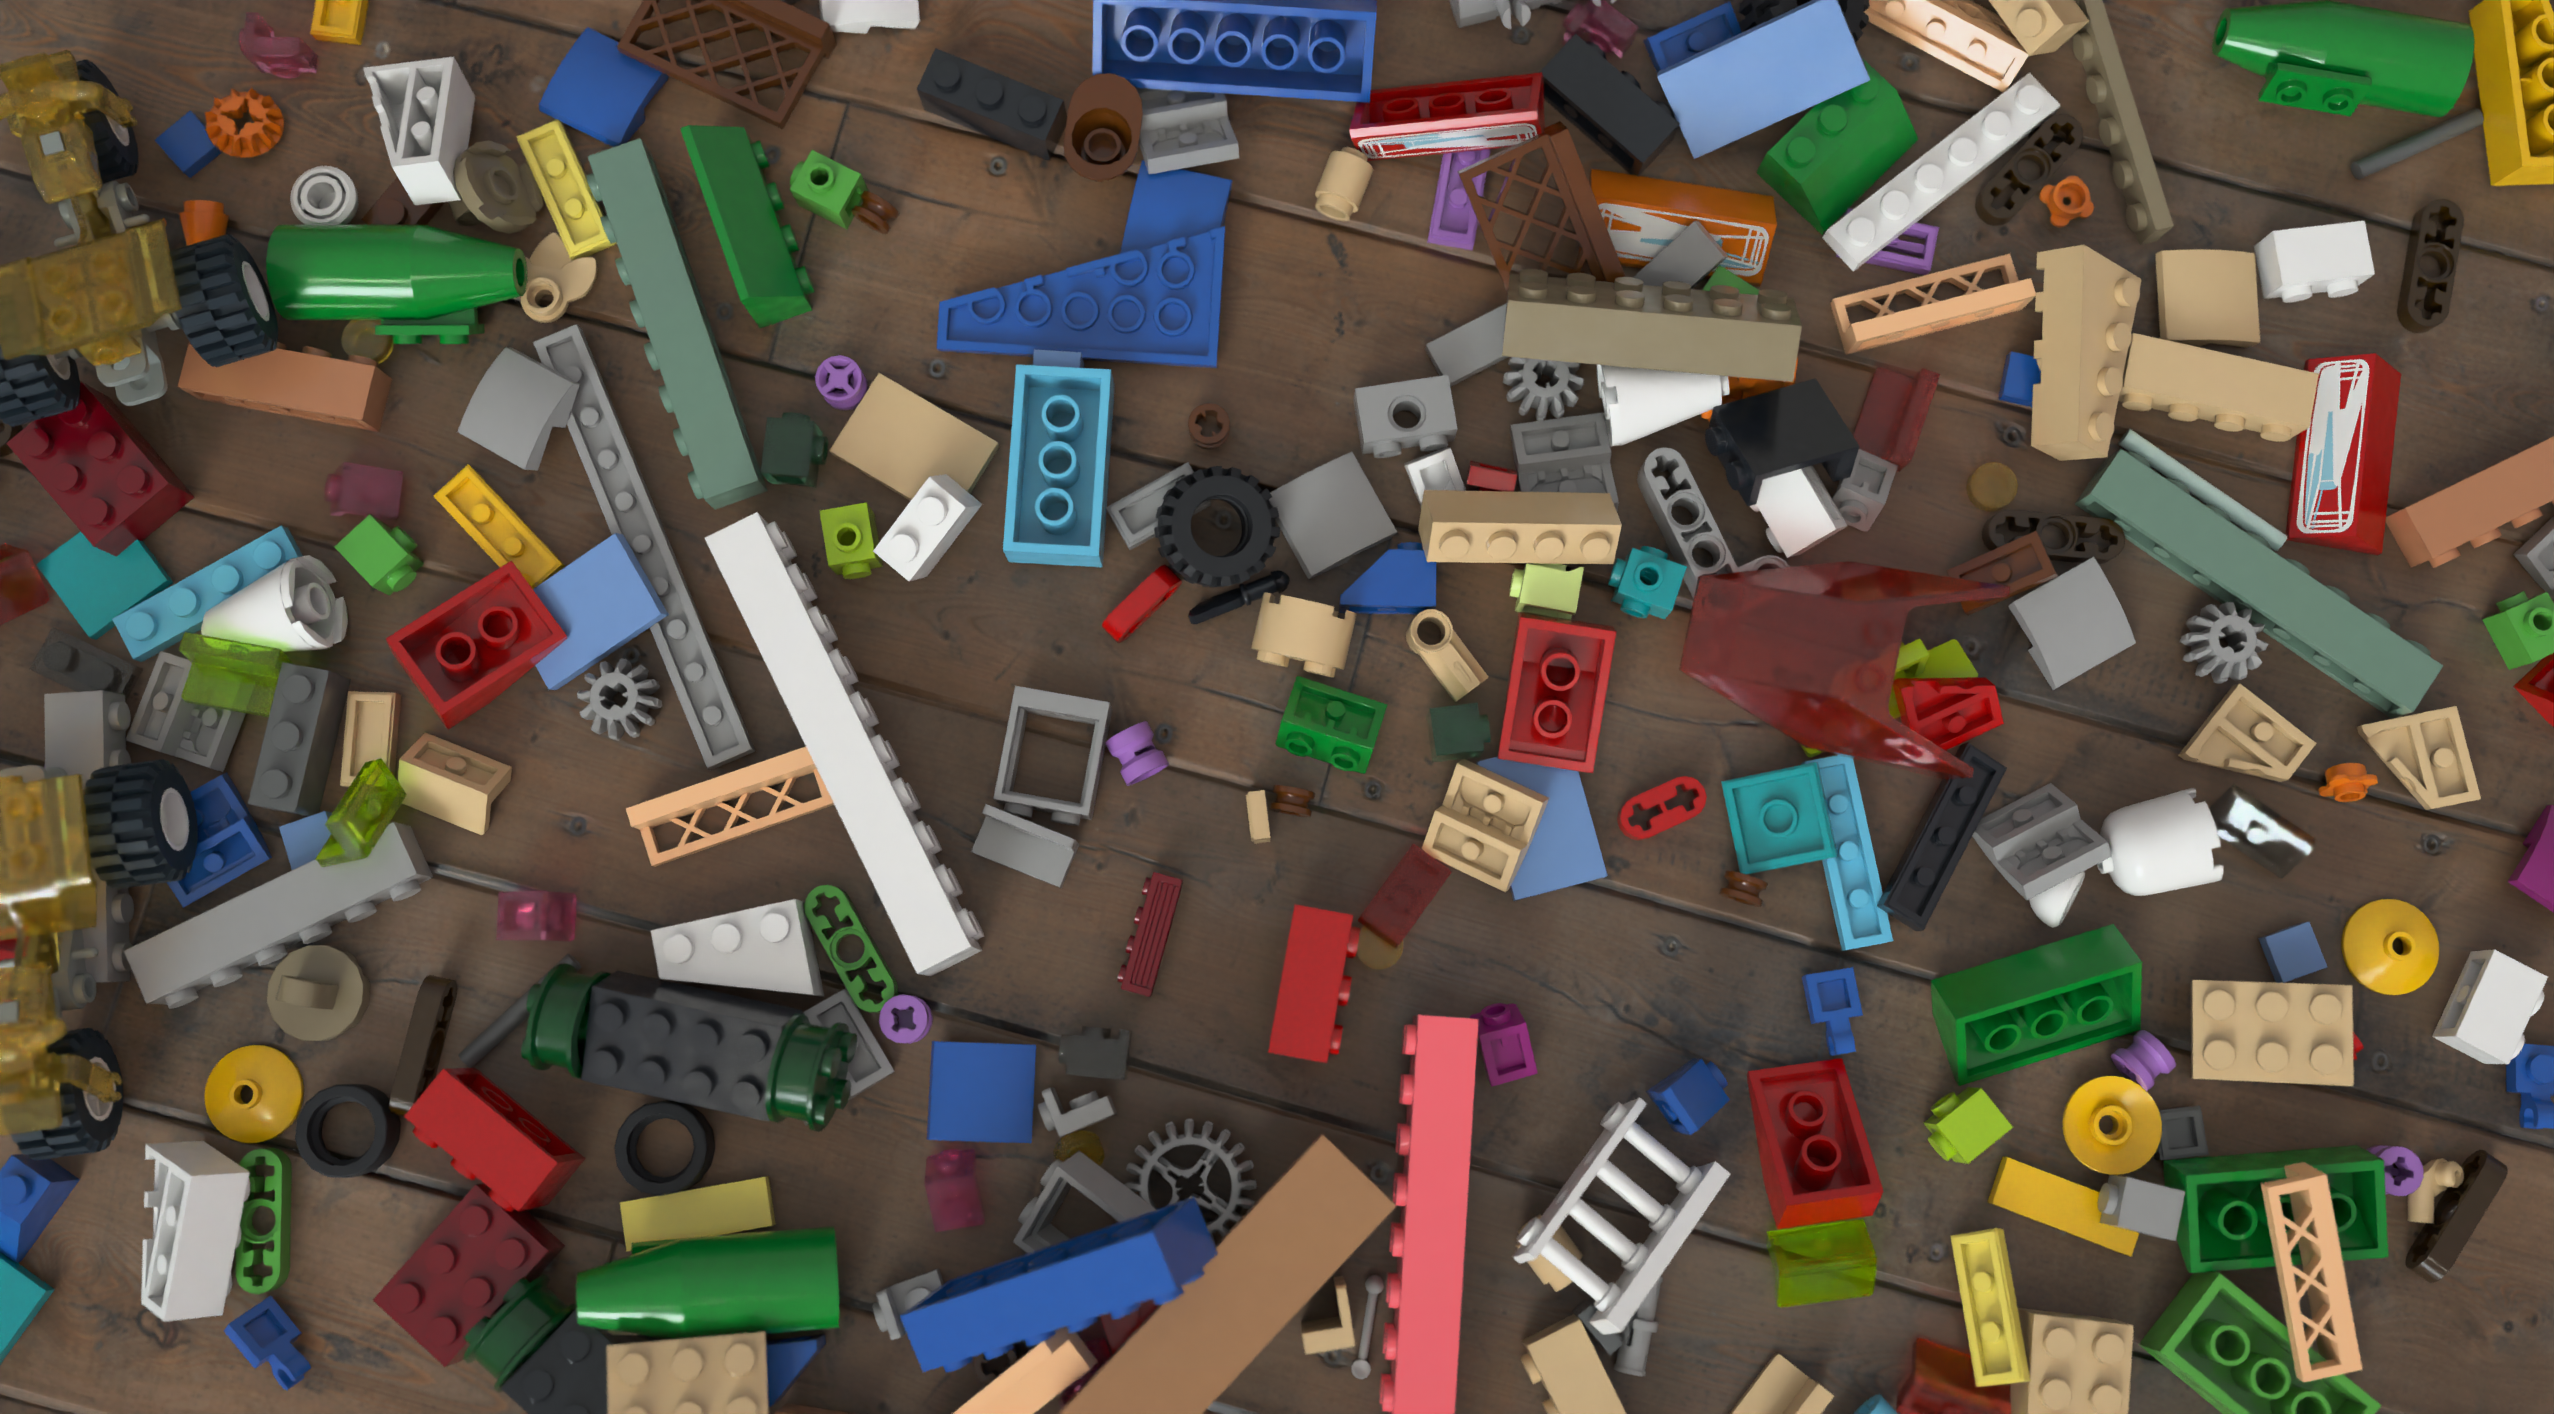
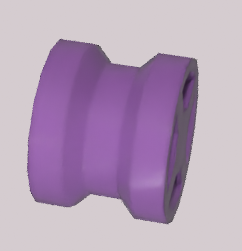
M841 355L832 356L824 360L817 369L815 376L816 386L829 405L843 411L852 410L859 405L868 390V383L855 361Z
M902 994L889 999L882 1007L879 1017L881 1031L888 1039L896 1043L909 1044L923 1039L929 1033L933 1021L931 1008L924 1000L917 996Z
M2140 1030L2133 1036V1043L2128 1048H2118L2111 1055L2112 1061L2119 1072L2126 1079L2139 1084L2146 1092L2154 1086V1079L2159 1074H2169L2176 1068V1062L2167 1048L2155 1036L2145 1030Z
M2375 1145L2366 1149L2384 1159L2386 1194L2406 1196L2414 1193L2421 1185L2423 1166L2419 1157L2413 1151L2404 1147ZM2393 1163L2396 1164L2398 1169L2393 1167Z

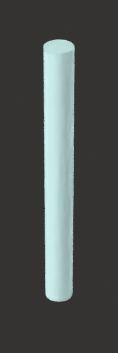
M2129 429L2118 444L2127 451L2144 457L2152 468L2167 478L2175 479L2184 484L2189 489L2190 494L2205 504L2223 510L2229 516L2231 522L2246 532H2252L2263 537L2269 543L2272 550L2277 551L2287 540V535L2133 430Z

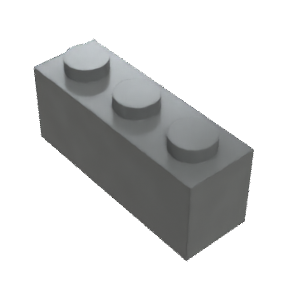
M282 662L248 804L308 817L319 813L351 679L328 670Z

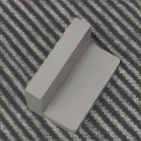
M985 804L982 814L986 817L971 852L1062 888L1079 843L1073 838Z

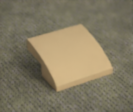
M2211 249L2165 250L2155 253L2160 339L2196 347L2214 343L2247 348L2260 343L2255 253Z
M1462 759L1456 764L1442 806L1434 812L1421 852L1501 891L1507 892L1530 847L1549 798L1475 763Z

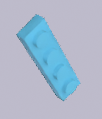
M281 525L114 617L112 620L132 658L143 662L201 630L204 615L209 609L288 560L303 555L290 530Z
M1852 753L1805 761L1801 765L1818 762L1838 857L1822 860L1841 950L1845 951L1893 942L1888 914L1877 907L1883 892Z

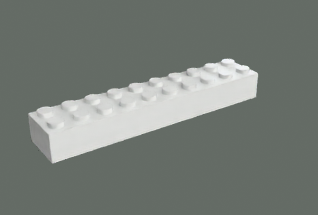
M756 512L705 537L711 553L916 973L931 977L982 951L978 939L984 937L979 922L972 911L968 912L966 908H961L956 898L963 894L962 888L952 869H947L944 864L940 865L935 854L942 851V848L930 825L926 826L923 821L919 822L914 811L921 808L920 803L908 782L905 783L901 777L897 778L893 770L900 766L899 760L888 740L884 741L880 734L876 735L873 726L879 724V720L867 698L863 699L859 691H854L852 684L859 681L848 658L846 656L843 657L838 648H833L831 643L838 640L836 632L826 614L822 615L817 606L813 607L811 601L818 598L806 573H801L797 564L791 563V559L797 557V554L785 531L781 532L775 521L768 524Z

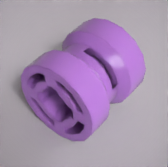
M1147 721L1133 725L1105 742L1111 755L1119 758L1122 764L1120 773L1127 786L1145 780L1169 765L1164 753L1155 748L1152 742L1154 734Z

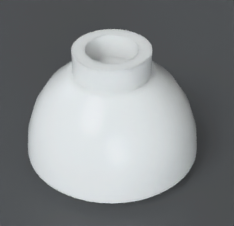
M318 166L304 172L296 180L291 191L290 202L295 216L304 224H348L354 218L358 209V193L354 183L345 172L331 166Z
M2083 871L2029 899L2031 908L2036 916L2052 928L2060 926L2080 890L2085 878V872Z

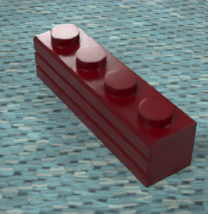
M1153 872L1152 878L1146 877L1142 890V895H1146L1144 907L1138 906L1134 919V924H1138L1136 936L1130 935L1125 952L1130 954L1128 964H1122L1117 982L1122 983V990L1152 997L1181 893L1182 879Z

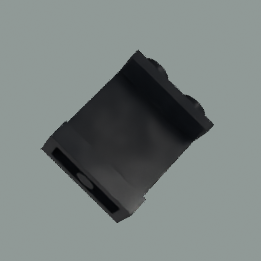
M1816 378L1713 407L1709 428L1705 431V441L1709 452L1713 456L1717 455L1726 470L1729 485L1733 490L1739 491L1747 506L1757 504L1763 479L1822 463L1833 482L1850 477L1860 447Z

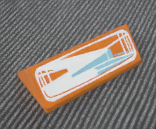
M1591 169L1589 184L1621 266L1643 269L1694 221H1699L1728 255L1719 265L1752 286H1761L1777 227L1773 196ZM1717 267L1705 279H1710Z

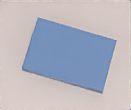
M614 533L533 589L567 635V639L535 666L549 690H558L669 615L623 534Z
M1497 757L1476 763L1485 769L1549 798L1530 847L1510 886L1513 901L1608 876L1579 771L1503 760Z

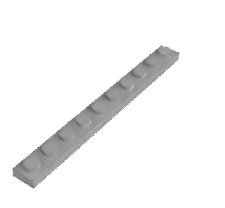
M575 324L534 341V346L543 365L580 384L567 426L611 534L619 533L624 535L669 614L651 626L650 629L706 767L713 770L755 752V748L582 329Z

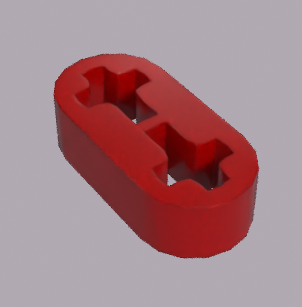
M1166 564L1160 566L1106 617L1101 627L1117 643L1123 642L1177 591L1182 584V580Z
M1681 776L1674 778L1625 802L1618 811V826L1622 833L1630 839H1648L1701 813L1706 805L1707 796L1705 788L1693 777ZM1676 786H1680L1684 792L1691 790L1694 793L1695 799L1689 802L1690 811H1686L1683 805L1667 810L1664 802L1677 795ZM1637 805L1640 811H1646L1656 806L1659 815L1652 817L1646 822L1648 830L1643 831L1640 825L1631 826L1629 824L1628 818L1634 814L1632 806Z

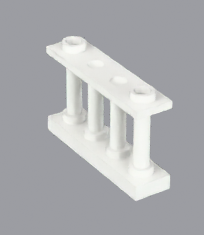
M1640 1097L1623 1105L1617 1102L1606 1113L1600 1123L1605 1128L1542 1217L1540 1219L1532 1218L1517 1237V1241L1521 1246L1512 1257L1521 1264L1535 1260L1541 1254L1595 1299L1594 1306L1597 1308V1311L1589 1323L1603 1335L1623 1331L1730 1176V1173L1716 1161L1699 1167L1691 1166L1689 1168L1639 1126L1635 1120L1647 1105ZM1622 1138L1626 1139L1677 1182L1676 1189L1680 1192L1671 1205L1665 1204L1662 1206L1608 1160ZM1595 1176L1650 1221L1649 1227L1653 1231L1644 1244L1638 1243L1635 1245L1580 1199ZM1568 1214L1623 1260L1621 1266L1625 1268V1271L1616 1284L1604 1282L1552 1238Z

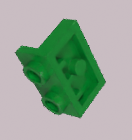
M1297 676L1281 720L1275 744L1293 755L1300 757L1308 756L1330 763L1343 771H1355L1365 774L1388 704Z

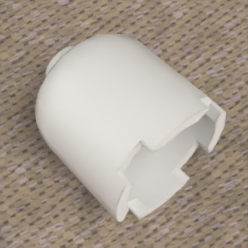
M2191 788L2126 806L2110 813L2103 822L2100 835L2108 841L2112 857L2097 864L2101 874L2109 873L2113 882L2121 890L2133 896H2146L2220 881L2224 872L2223 865H2213L2211 850L2221 847L2220 838L2206 802L2195 803L2192 799L2196 797V789Z

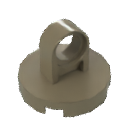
M489 140L476 142L456 159L453 173L461 200L449 201L448 203L458 225L473 226L484 223L493 230L511 234L523 231L537 220L535 218L536 212L542 209L543 206L541 191L529 166L526 163L518 166L513 159L506 155L511 150L505 145Z
M308 945L291 952L276 966L268 982L267 1003L273 1020L286 1034L302 1041H330L338 1038L337 1036L345 1033L350 1027H355L361 1021L369 1005V979L363 975L360 965L356 962L358 960L352 953L336 946Z

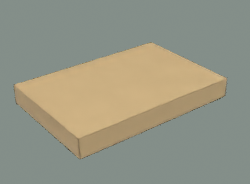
M878 373L829 451L833 456L911 501L929 477L947 474L968 493H971L1000 445L997 441Z

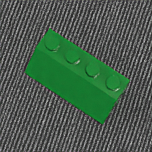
M687 125L680 128L740 301L761 329L812 311L808 295L814 293L815 290L806 267L798 268L793 253L800 250L799 244L791 225L783 226L778 211L785 209V205L776 183H767L763 169L770 167V163L761 141L752 142L744 127Z
M2111 924L1931 980L1932 1014L1958 1086L2141 1030L2142 961L2116 926Z
M2357 1145L2163 1160L2165 1187L2185 1191L2176 1239L2187 1270L2190 1273L2275 1267L2276 1263L2261 1184L2285 1179L2284 1166L2305 1162L2327 1175L2342 1261L2387 1258L2388 1236L2384 1159ZM2289 1193L2279 1195L2283 1216L2294 1223ZM2285 1224V1230L2287 1234L2290 1227ZM2298 1241L2290 1252L2292 1265L2302 1264Z

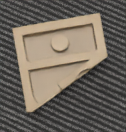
M2239 683L2230 688L2178 756L2183 760L2282 782L2289 780L2317 743Z
M2457 706L2357 727L2358 734L2425 810L2481 799Z

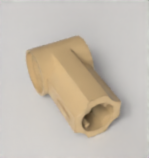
M1426 609L1420 612L1408 625L1406 641L1410 649L1420 655L1454 702H1457L1489 678L1453 630L1449 617L1442 611ZM1424 621L1435 623L1441 631L1440 642L1435 645L1423 643L1417 634L1419 623Z

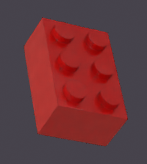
M1294 905L1268 1049L1269 1053L1327 1063L1329 1054L1338 1055L1343 1025L1334 1024L1337 1005L1347 1006L1352 976L1343 975L1345 959H1354L1356 957L1361 929L1352 926L1353 915Z
M443 1068L404 1115L408 1121L416 1126L412 1132L421 1142L434 1149L440 1146L453 1157L450 1164L456 1171L468 1179L475 1180L476 1177L491 1188L488 1193L489 1197L500 1207L510 1212L514 1209L523 1211L548 1205L586 1159L477 1068Z

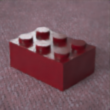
M82 381L80 382L79 404L75 409L32 421L6 443L94 547L116 557L137 539L140 541L145 540L194 498L192 493L108 396Z
M485 1183L475 1184L373 1299L383 1311L444 1367L463 1361L464 1353L470 1345L464 1340L466 1334L483 1317L488 1316L492 1319L506 1304L502 1298L518 1280L525 1277L532 1282L565 1247L561 1241L527 1210L517 1211L514 1209L510 1212L496 1204L488 1195L491 1188Z

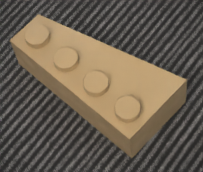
M2086 245L2037 252L2036 269L2044 270L2043 292H2036L2035 312L2043 313L2042 340L2034 341V359H2037L2038 367L2041 370V382L2033 385L2031 446L2059 461L2107 457L2110 440L2114 432L2115 414L2119 394L2123 386V373L2128 347L2131 344L2132 326L2137 302L2140 298L2142 279Z

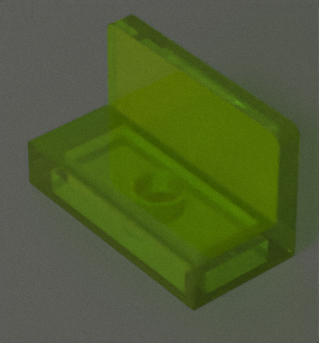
M185 632L179 651L192 665L181 697L185 702L269 717L282 662L293 663L278 648Z
M382 758L365 762L325 823L331 835L316 857V861L321 867L368 858L407 796Z
M1863 1219L1767 1232L1766 1246L1776 1273L1775 1300L1778 1307L1866 1297L1874 1294L1877 1255Z

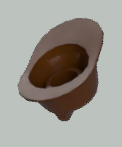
M1112 73L1096 74L1084 80L1073 92L1068 108L1063 141L1064 156L1070 168L1082 177L1096 182H1103L1104 180H1111L1124 174L1133 165L1138 152L1143 110L1142 100L1136 87L1126 78Z

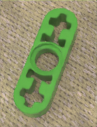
M832 885L818 886L808 894L805 900V914L854 1003L866 1012L879 1013L889 999L898 996L897 982L848 894ZM823 895L832 900L839 899L840 904L834 910L840 922L845 923L849 918L853 922V926L837 930L830 938L826 931L835 929L834 923L826 915L818 916L816 911L822 906L820 898ZM848 935L859 936L865 946L863 956L854 963L843 961L838 952L839 943ZM872 960L876 963V968L868 969L869 975L873 981L878 983L884 981L887 986L881 992L883 1001L877 1003L875 999H864L863 993L868 990V985L862 975H857L854 980L850 976L851 971L865 968Z
M276 1148L253 1150L247 1153L239 1164L250 1172V1194L244 1202L240 1221L241 1241L236 1248V1279L243 1290L252 1294H261L278 1289L285 1283L290 1271L292 1166L289 1157L283 1151ZM264 1162L266 1165L274 1166L275 1170L274 1175L268 1176L265 1179L264 1176L256 1175L255 1172L256 1166L263 1165ZM275 1191V1198L254 1199V1193ZM261 1206L270 1208L276 1218L274 1228L266 1235L257 1232L252 1224L253 1214ZM274 1241V1248L253 1250V1243L260 1244ZM262 1261L264 1265L272 1266L273 1270L272 1275L266 1276L263 1279L261 1275H254L253 1272L254 1265L261 1264Z

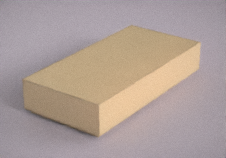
M348 691L340 786L394 789L401 706L400 694L393 692Z

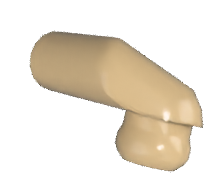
M2440 1158L2430 1160L2423 1166L2421 1185L2414 1193L2408 1195L2409 1222L2434 1224V1197L2445 1191L2448 1187H2459L2464 1180L2463 1169L2458 1163Z

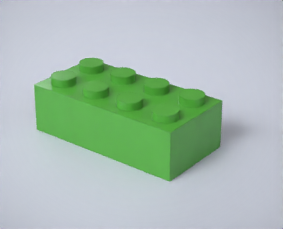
M2218 1272L2193 1273L2139 1343L2143 1349L2222 1414H2375L2381 1407V1404L2344 1374L2304 1383L2296 1377L2288 1328ZM2309 1347L2310 1364L2327 1361Z

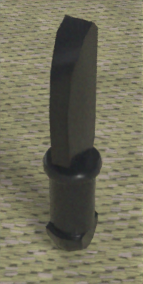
M1276 570L1272 571L1270 575L1244 585L1241 583L1239 588L1213 596L1197 604L1189 611V620L1191 624H1199L1242 607L1244 604L1249 606L1251 602L1263 598L1264 592L1271 594L1281 593L1289 585V575L1283 571Z

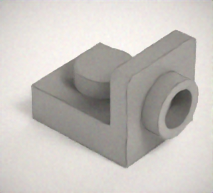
M1861 449L1858 450L1851 476L1839 481L1837 490L1832 497L1847 525L1865 532L1870 529L1886 503L1898 465Z
M1052 1087L1041 1091L1045 1102L1038 1104L1047 1130L1052 1131L1056 1129L1059 1137L1067 1136L1117 1115L1111 1096L1099 1099L1096 1091L1069 1101L1072 1111L1067 1113L1064 1112L1055 1088Z
M939 1268L885 1287L876 1293L879 1302L873 1303L875 1319L881 1332L888 1330L891 1340L898 1339L907 1334L900 1315L944 1284Z

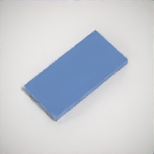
M1811 0L1657 72L1658 80L1677 122L1680 123L1679 126L1694 159L1870 81L1869 73L1838 0Z

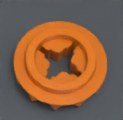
M231 88L228 96L222 99L214 97V106L210 111L205 112V130L209 139L220 151L234 157L249 158L268 152L279 142L284 131V118L279 107L270 95H261L253 88L248 92H238ZM249 110L254 123H246L244 128L240 129V133H238L237 125L233 119H241L243 114Z

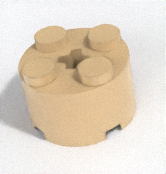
M1264 592L1251 649L1258 651L1257 660L1283 667H1288L1290 659L1305 662L1303 670H1306V672L1332 678L1335 676L1336 669L1344 670L1357 613L1346 610L1345 618L1341 619L1337 618L1339 611H1334V606L1281 595L1279 604H1275V596Z

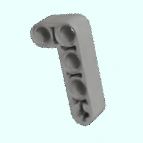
M1663 447L1651 452L1638 471V486L1675 562L1687 566L1683 579L1705 620L1718 625L1730 623L1771 604L1786 592L1792 581L1791 569L1786 561L1778 556L1767 555L1737 567L1685 459L1672 448ZM1656 467L1660 472L1666 470L1670 472L1671 475L1667 481L1663 476L1655 478L1652 473ZM1669 490L1671 496L1665 500L1663 497ZM1682 506L1687 508L1693 517L1692 524L1681 525L1677 523L1672 517V507ZM1694 548L1708 550L1713 557V566L1705 568L1697 565L1693 560L1692 550ZM1763 570L1771 573L1776 581V589L1768 591L1761 588L1756 581V572ZM1720 589L1730 593L1734 601L1732 610H1722L1717 607L1713 600V592Z

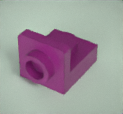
M1515 1003L1492 1004L1482 1009L1481 1012L1470 1016V1019H1478L1477 1038L1486 1076L1491 1087L1538 1074L1526 1021Z

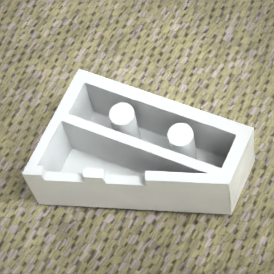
M446 57L363 68L373 93L372 100L379 114L382 125L380 128L391 166L414 205L461 200V196L456 188L453 171L456 159L468 149L475 95L455 58Z
M792 899L651 930L659 979L824 996L811 925L805 914L804 901Z
M204 1141L146 1144L145 1160L155 1159L154 1191H144V1207H154L153 1239H143L141 1304L164 1322L223 1315L226 1296L229 1295L232 1289L231 1268L234 1252L241 1241L240 1221L243 1205L250 1194V1172Z

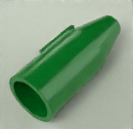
M2331 0L2226 8L2216 25L2212 51L2214 55L2266 78L2265 84L2258 93V101L2351 116L2357 106L2362 104L2442 117L2455 105L2466 84L2474 54V33L2472 27L2467 23Z
M282 224L277 226L271 234L266 257L267 281L270 295L276 310L284 319L381 320L382 325H375V335H392L393 344H422V335H439L440 344H469V335L485 333L484 324H478L477 308L523 296L528 281L527 263L521 249L424 224Z
M828 1226L632 1243V1255L577 1273L578 1324L671 1340L755 1332L774 1334L839 1328L835 1227Z

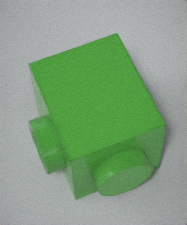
M811 150L805 162L800 161L796 165L790 178V191L798 206L845 229H848L854 218L851 212L855 205L860 206L862 203L861 194L863 191H869L860 173L814 150Z
M371 514L334 546L373 588L389 596L393 592L401 591L409 586L416 578V571L424 564L413 552L418 547L417 543L402 528L396 526L394 529H391L386 523Z
M2525 591L2519 592L2495 603L2499 612L2482 619L2509 670L2533 663L2554 653V603L2548 592L2531 598L2527 597Z

